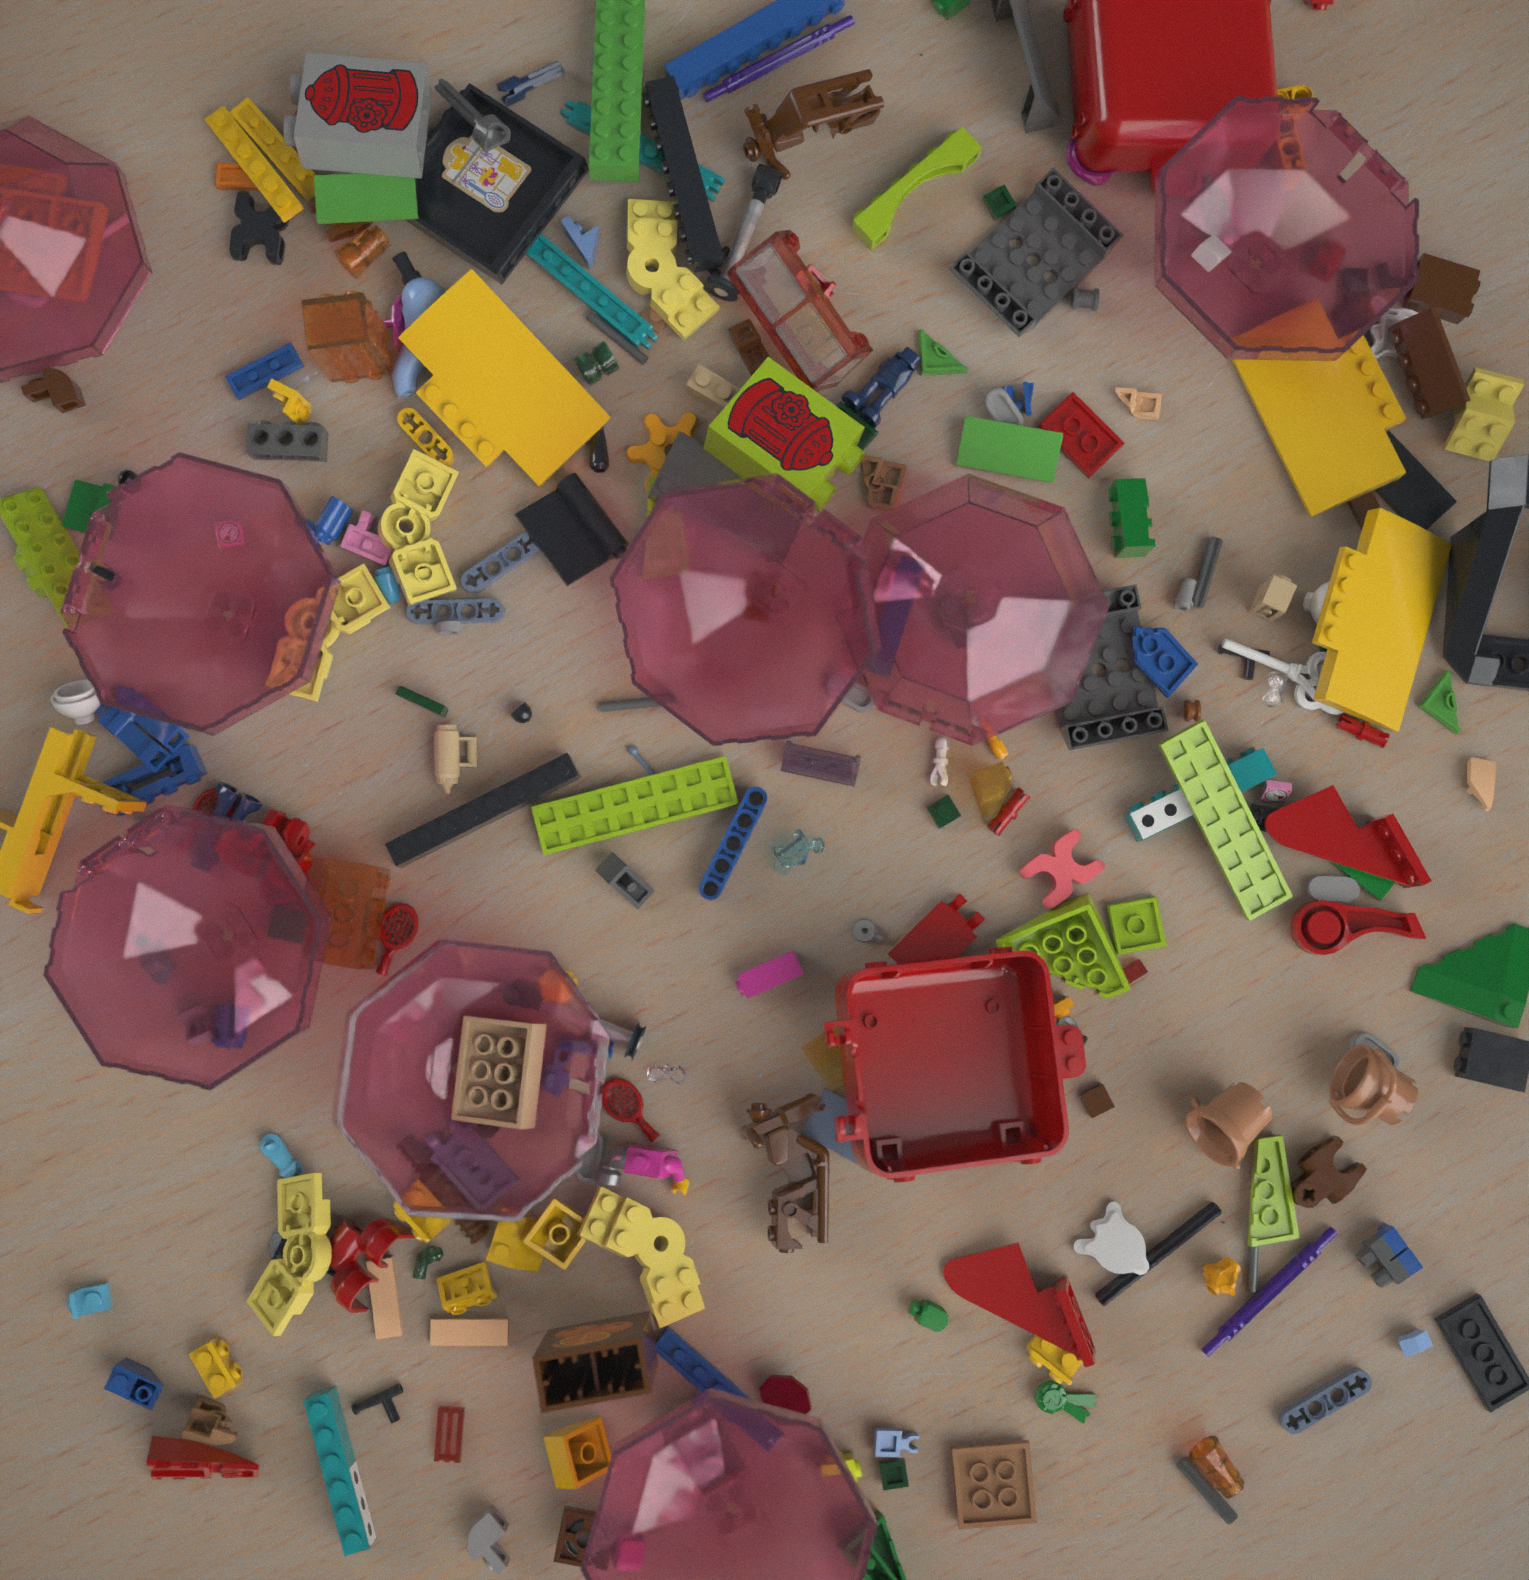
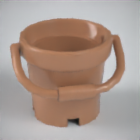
M1360 1044L1350 1049L1338 1063L1329 1085V1103L1337 1114L1350 1124H1366L1370 1120L1378 1118L1387 1124L1395 1125L1402 1121L1397 1118L1401 1112L1408 1115L1417 1099L1418 1088L1412 1085V1083H1416L1415 1080L1393 1067L1391 1061L1380 1048L1373 1049L1369 1045ZM1340 1106L1348 1109L1355 1108L1366 1113V1116L1357 1119L1349 1117Z
M1234 1082L1206 1105H1203L1196 1096H1191L1190 1102L1193 1110L1186 1116V1128L1192 1141L1206 1156L1220 1165L1233 1166L1234 1169L1238 1170L1240 1168L1239 1163L1244 1158L1247 1147L1271 1121V1108L1268 1105L1264 1109L1260 1103L1264 1097L1255 1088L1244 1082H1239L1235 1086Z

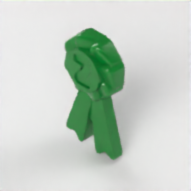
M1052 1380L1040 1384L1034 1396L1040 1410L1049 1414L1065 1410L1081 1423H1085V1417L1090 1415L1089 1411L1081 1406L1095 1407L1094 1400L1097 1397L1095 1393H1066L1061 1384Z

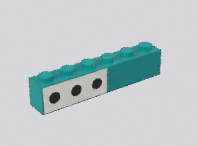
M1253 746L1240 753L1242 758L1233 761L1232 757L1225 760L1241 792L1278 775L1264 747L1255 750ZM1178 784L1173 785L1175 790L1168 794L1163 790L1151 796L1152 802L1146 805L1141 801L1128 807L1130 812L1125 814L1124 817L1137 842L1143 841L1193 816Z
M336 1386L311 1393L303 1402L344 1556L370 1549L377 1538Z

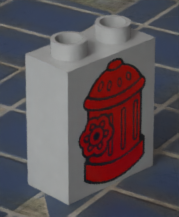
M306 52L303 73L293 72L290 79V96L292 104L298 105L297 115L286 114L284 119L286 146L297 148L302 168L422 179L432 98L427 63Z

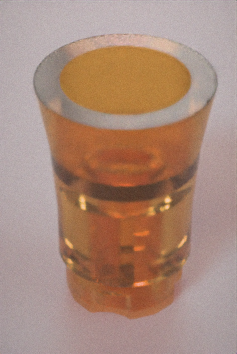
M375 225L348 244L335 250L334 253L353 278L358 279L365 269L385 252V249L391 245V242L382 229Z
M1208 1436L1193 1446L1189 1452L1188 1459L1200 1469L1225 1498L1230 1499L1233 1496H1237L1244 1489L1245 1481L1241 1478L1240 1472L1224 1451L1217 1436Z

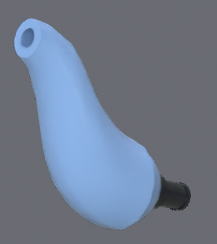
M400 252L392 260L402 275L401 281L405 286L402 291L401 300L406 330L446 291L435 281L423 278L420 272L415 270L407 253ZM404 344L392 372L394 390L399 399L412 394L416 390V378L424 367L420 360Z

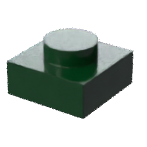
M1005 184L987 193L982 198L994 220L1014 210L1017 205Z
M949 794L926 807L938 829L961 817Z
M904 1457L879 1461L883 1491L909 1487Z

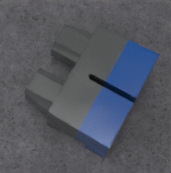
M1386 1223L1377 1229L1378 1232L1375 1235L1362 1241L1364 1247L1355 1255L1365 1268H1368L1374 1262L1378 1264L1380 1268L1370 1276L1380 1288L1392 1282L1399 1285L1423 1268L1397 1230Z

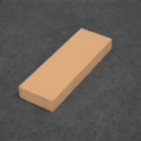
M394 1256L382 1258L388 1264L387 1268H379L370 1260L366 1261L367 1270L379 1279L377 1283L369 1284L376 1340L403 1335Z
M431 1318L430 1346H508L509 1318Z

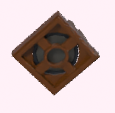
M564 1506L553 1562L605 1572L616 1515Z

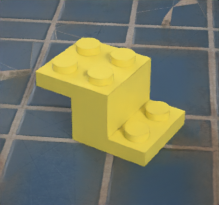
M1474 367L1465 384L1471 401L1453 407L1455 425L1444 447L1445 450L1491 461L1497 456L1516 422L1513 404L1524 386V380Z

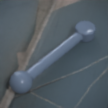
M630 746L628 749L629 754L636 757L649 775H654L653 770L638 753V748Z

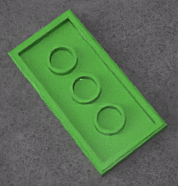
M364 173L314 175L316 218L318 224L418 219L415 178Z
M965 416L956 465L1053 483L1064 433Z

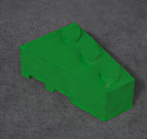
M1115 479L1111 487L1108 488L1107 494L1108 502H1112L1109 524L1110 527L1113 526L1114 536H1111V550L1115 551V558L1145 557L1156 546L1155 539L1149 538L1148 527H1152L1153 524L1152 518H1148L1147 514L1149 498L1146 479Z
M878 1509L838 1545L865 1580H907L886 1525L885 1517Z

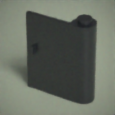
M577 473L568 475L559 482L556 490L515 514V517L567 587L613 558L616 560L620 559L628 552L626 548L629 543Z

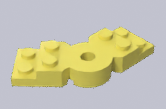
M628 199L627 250L630 252L626 269L627 280L630 286L639 294L651 295L650 307L685 341L719 311L720 306L703 290L704 284L687 267H677L676 259L673 255L677 246V220L675 219L672 207L675 202ZM654 267L657 271L649 272L646 268Z
M415 449L412 450L392 491L390 498L393 504L385 510L378 522L379 538L384 546L392 551L389 563L397 584L401 585L408 606L457 589L439 542L430 538L429 535L430 521L436 520L440 515L459 472ZM399 523H406L410 527V533L402 532L399 528Z
M364 563L320 588L319 599L305 598L291 607L286 618V627L290 637L280 640L267 686L268 690L318 702L324 679L327 680L333 659V654L328 647L336 641L340 632L352 634L371 623L370 619L391 608ZM318 619V626L313 630H309L310 621Z
M310 1173L277 1180L278 1233L283 1239H287L283 1250V1259L270 1261L246 1301L272 1336H281L292 1316L302 1314L314 1294V1282L320 1280L330 1266L331 1245L325 1235L331 1226L330 1199H322V1173Z
M598 1187L577 1236L620 1257L634 1255L638 1263L645 1267L641 1273L640 1281L656 1328L660 1329L705 1309L698 1285L701 1283L693 1260L683 1255L685 1251V1236L681 1227L672 1219L652 1217L650 1209L627 1197H622L604 1187ZM657 1237L661 1240V1247L658 1251L654 1247V1240Z

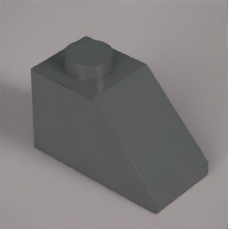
M613 852L595 870L637 909L654 892L641 877Z

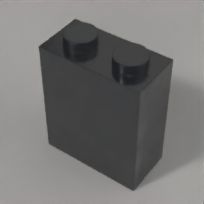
M1464 1027V1031L1459 1036V1046H1461L1459 1056L1454 1061L1455 1077L1525 1093L1529 1074V1041L1477 1028Z

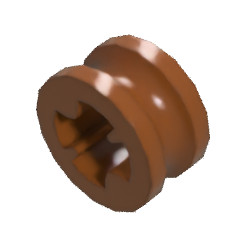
M1185 700L1183 707L1185 722H1190L1191 719L1195 722L1200 721V700H1194V702Z

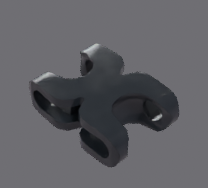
M238 191L234 212L241 224L235 225L231 230L229 250L233 260L245 261L253 246L263 244L266 248L265 255L271 264L281 265L284 259L286 243L279 232L288 227L289 220L284 223L271 205L265 211H256L255 201L249 191Z

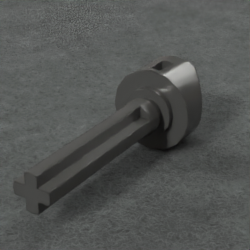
M444 79L439 80V84L435 85V90L474 127L473 140L486 153L509 142L511 136L510 129L496 115L482 116Z

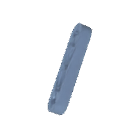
M525 531L468 569L461 577L462 587L468 593L477 594L541 551L538 546L532 543L527 546L529 552L525 553L524 548L519 544L523 541L526 546L531 542L529 534ZM512 548H518L521 551L520 558L515 561L509 560L507 557L508 551ZM490 562H498L500 564L498 573L489 574L487 572V566ZM482 569L488 579L485 581L481 577L476 581L478 584L476 587L472 585L467 586L469 584L468 578L471 576L474 579L481 576L478 571Z
M496 599L425 600L407 606L406 613L413 623L419 625L437 624L443 621L480 624L500 622L505 615V609ZM445 605L450 608V614L442 619L437 616V610L440 606ZM466 605H472L475 608V614L471 618L462 616V609ZM479 605H482L481 608L483 610H490L491 605H495L499 612L495 613V617H491L489 613L484 612L482 613L483 617L479 618ZM419 606L423 611H430L429 606H432L431 613L433 619H430L429 614H420V618L417 619L412 613L417 611Z
M1359 1368L1348 1370L1284 1408L1279 1414L1280 1425L1291 1434L1302 1432L1366 1394L1372 1386L1371 1377ZM1357 1375L1363 1378L1360 1387L1354 1384ZM1344 1382L1350 1386L1348 1388L1352 1391L1351 1393H1349L1348 1389L1343 1385ZM1336 1387L1341 1388L1343 1392L1341 1399L1332 1401L1330 1398L1331 1390ZM1314 1400L1319 1401L1321 1405L1319 1412L1310 1414L1308 1412L1309 1403ZM1300 1408L1302 1412L1308 1417L1307 1419H1304L1302 1416H1300L1302 1415V1413L1298 1411ZM1290 1415L1297 1417L1294 1426L1288 1423V1416Z

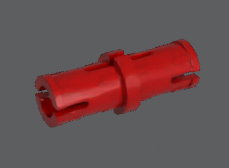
M1345 714L1340 715L1337 721L1340 723L1336 724L1337 729L1354 735L1357 740H1366L1380 748L1385 747L1388 742L1386 738L1389 739L1390 737L1389 733L1370 726L1369 722H1360Z
M1019 787L1008 802L999 807V813L987 825V828L992 831L999 823V826L993 832L997 836L1001 835L1012 819L1015 820L1018 817V811L1031 798L1026 793L1018 800L1024 792Z

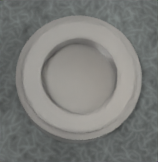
M443 621L436 624L439 635H456L462 632V623L460 621Z

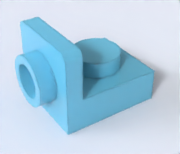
M109 1282L78 1288L69 1293L67 1305L73 1319L113 1308Z

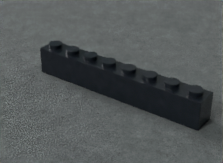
M670 76L645 82L646 92L642 93L645 108H650L651 115H648L651 131L656 130L657 137H654L657 153L662 152L663 159L660 160L663 175L668 174L667 190L669 197H674L675 204L672 205L675 219H680L682 227H679L681 242H686L688 249L685 250L687 264H692L694 273L723 267L721 245L675 78Z
M565 753L385 843V846L395 866L403 868L579 780L581 776L571 756Z

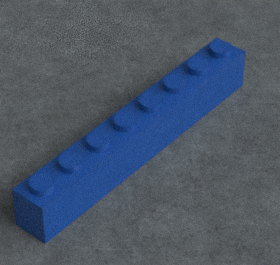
M776 0L665 64V77L674 76L680 100L686 97L691 98L701 88L707 85H714L720 77L727 73L732 74L736 72L741 65L748 61L753 62L757 60L762 53L769 49H776L786 39L797 37L802 30L809 26L818 25L823 18L830 14H837L845 6V0Z

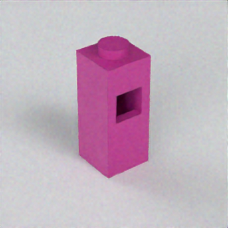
M791 951L738 974L739 980L735 981L740 995L746 994L748 999L803 975V971L794 951Z

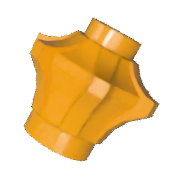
M1224 1256L1222 1260L1216 1263H1206L1202 1266L1204 1269L1202 1275L1206 1278L1204 1286L1207 1291L1215 1296L1219 1293H1226L1231 1297L1236 1294L1235 1283L1241 1268L1233 1259Z

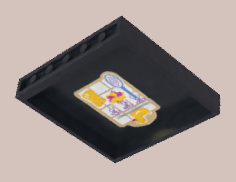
M469 83L459 93L482 116L496 115L510 129V140L508 143L486 153L473 140L474 127L455 108L451 106L447 109L440 122L428 133L422 179L415 178L418 219H407L406 221L502 285L587 174L589 167L585 157Z

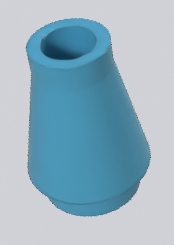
M391 566L375 570V577L373 578L389 604L399 602V585L396 582Z

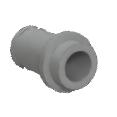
M1181 579L1178 596L1173 601L1177 610L1189 611L1193 607L1192 598L1195 586L1197 585V581L1194 579Z

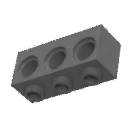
M259 420L256 424L248 423L246 453L252 459L327 462L328 432L319 423L307 422L306 425H296L294 422L283 421L281 424H272L264 420ZM268 435L267 441L259 444L260 437ZM293 436L289 444L283 445L286 437ZM317 437V442L314 445L308 446L309 439Z

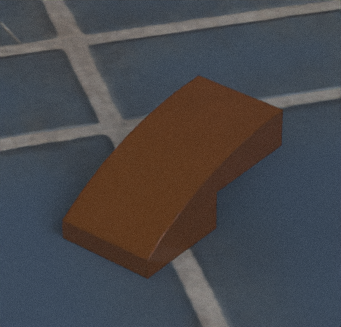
M749 318L729 328L728 332L748 372L752 376L767 357L770 356Z

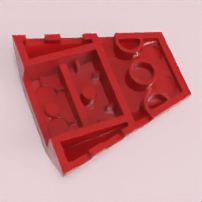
M152 1436L146 1462L147 1469H152V1480H162V1478H173L174 1480L185 1478L211 1479L212 1473H221L222 1478H258L260 1472L259 1464L234 1453L202 1443L161 1436Z

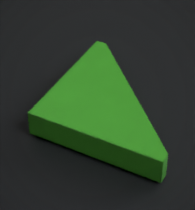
M919 329L921 376L967 373L966 366H963L941 344L936 343L923 329Z
M1445 670L1418 707L1456 735L1459 734L1461 729L1458 726L1455 693L1452 690L1451 671Z

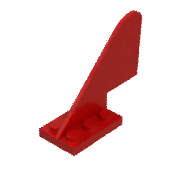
M1334 785L1271 812L1264 820L1265 830L1270 837L1286 848L1397 882L1403 888L1424 886L1432 881L1393 813L1375 817L1367 821V825L1358 829Z
M1019 1242L954 1258L945 1264L943 1269L944 1278L957 1295L1075 1355L1078 1361L1082 1360L1085 1368L1095 1365L1096 1348L1068 1276L1059 1278L1055 1286L1037 1291Z

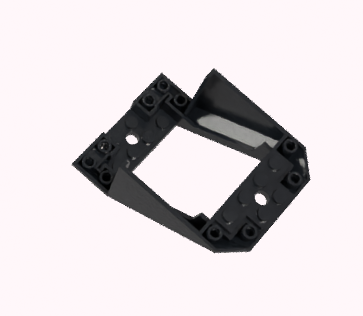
M1529 454L1489 461L1486 512L1450 537V544L1452 546L1449 553L1443 658L1466 684L1529 691V640L1483 634L1523 509H1529ZM1515 658H1519L1524 662V669L1522 671L1515 668Z

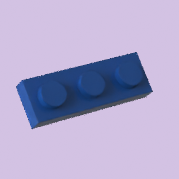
M289 343L225 377L236 398L241 400L268 386L271 378L278 381L305 366L293 344Z

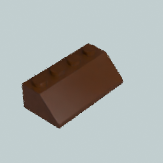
M1435 306L1388 327L1389 341L1396 349L1398 365L1405 373L1407 378L1406 386L1413 394L1415 410L1421 415L1422 420L1471 401Z

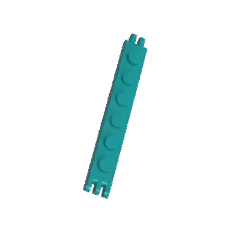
M567 100L565 107L572 112L562 108L560 111L561 116L567 119L566 123L569 126L590 136L591 106L579 100L576 104ZM641 134L640 164L663 175L660 160L663 159L662 152L657 153L655 141ZM699 165L707 198L709 201L714 202L716 196L709 190L718 194L721 188L713 182L723 185L726 180L722 176Z
M540 234L525 255L637 348L642 345L649 350L652 345L646 338L648 337L654 343L658 340V337L652 332L654 330L653 326L544 235Z

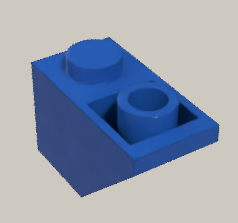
M126 1357L115 1364L104 1389L146 1409L153 1410L164 1384L150 1368Z

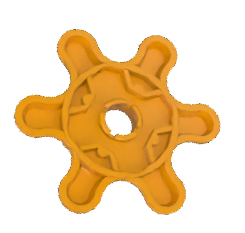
M692 412L684 413L679 423L672 427L666 426L658 414L650 413L645 416L643 424L649 432V440L644 445H631L628 447L626 458L631 463H645L649 466L650 475L645 482L647 491L649 489V478L657 477L667 457L664 452L667 447L673 445L679 431L694 438L693 432L698 425L696 414Z

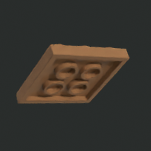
M1028 1440L951 1446L959 1530L1037 1523L1030 1442Z

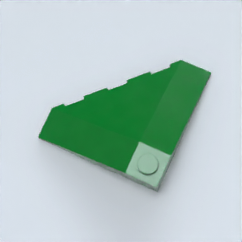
M1513 923L1505 927L1506 931L1496 936L1490 934L1474 941V946L1466 950L1457 949L1442 956V961L1431 966L1425 964L1418 967L1410 992L1498 1025L1518 1028L1529 992V928Z

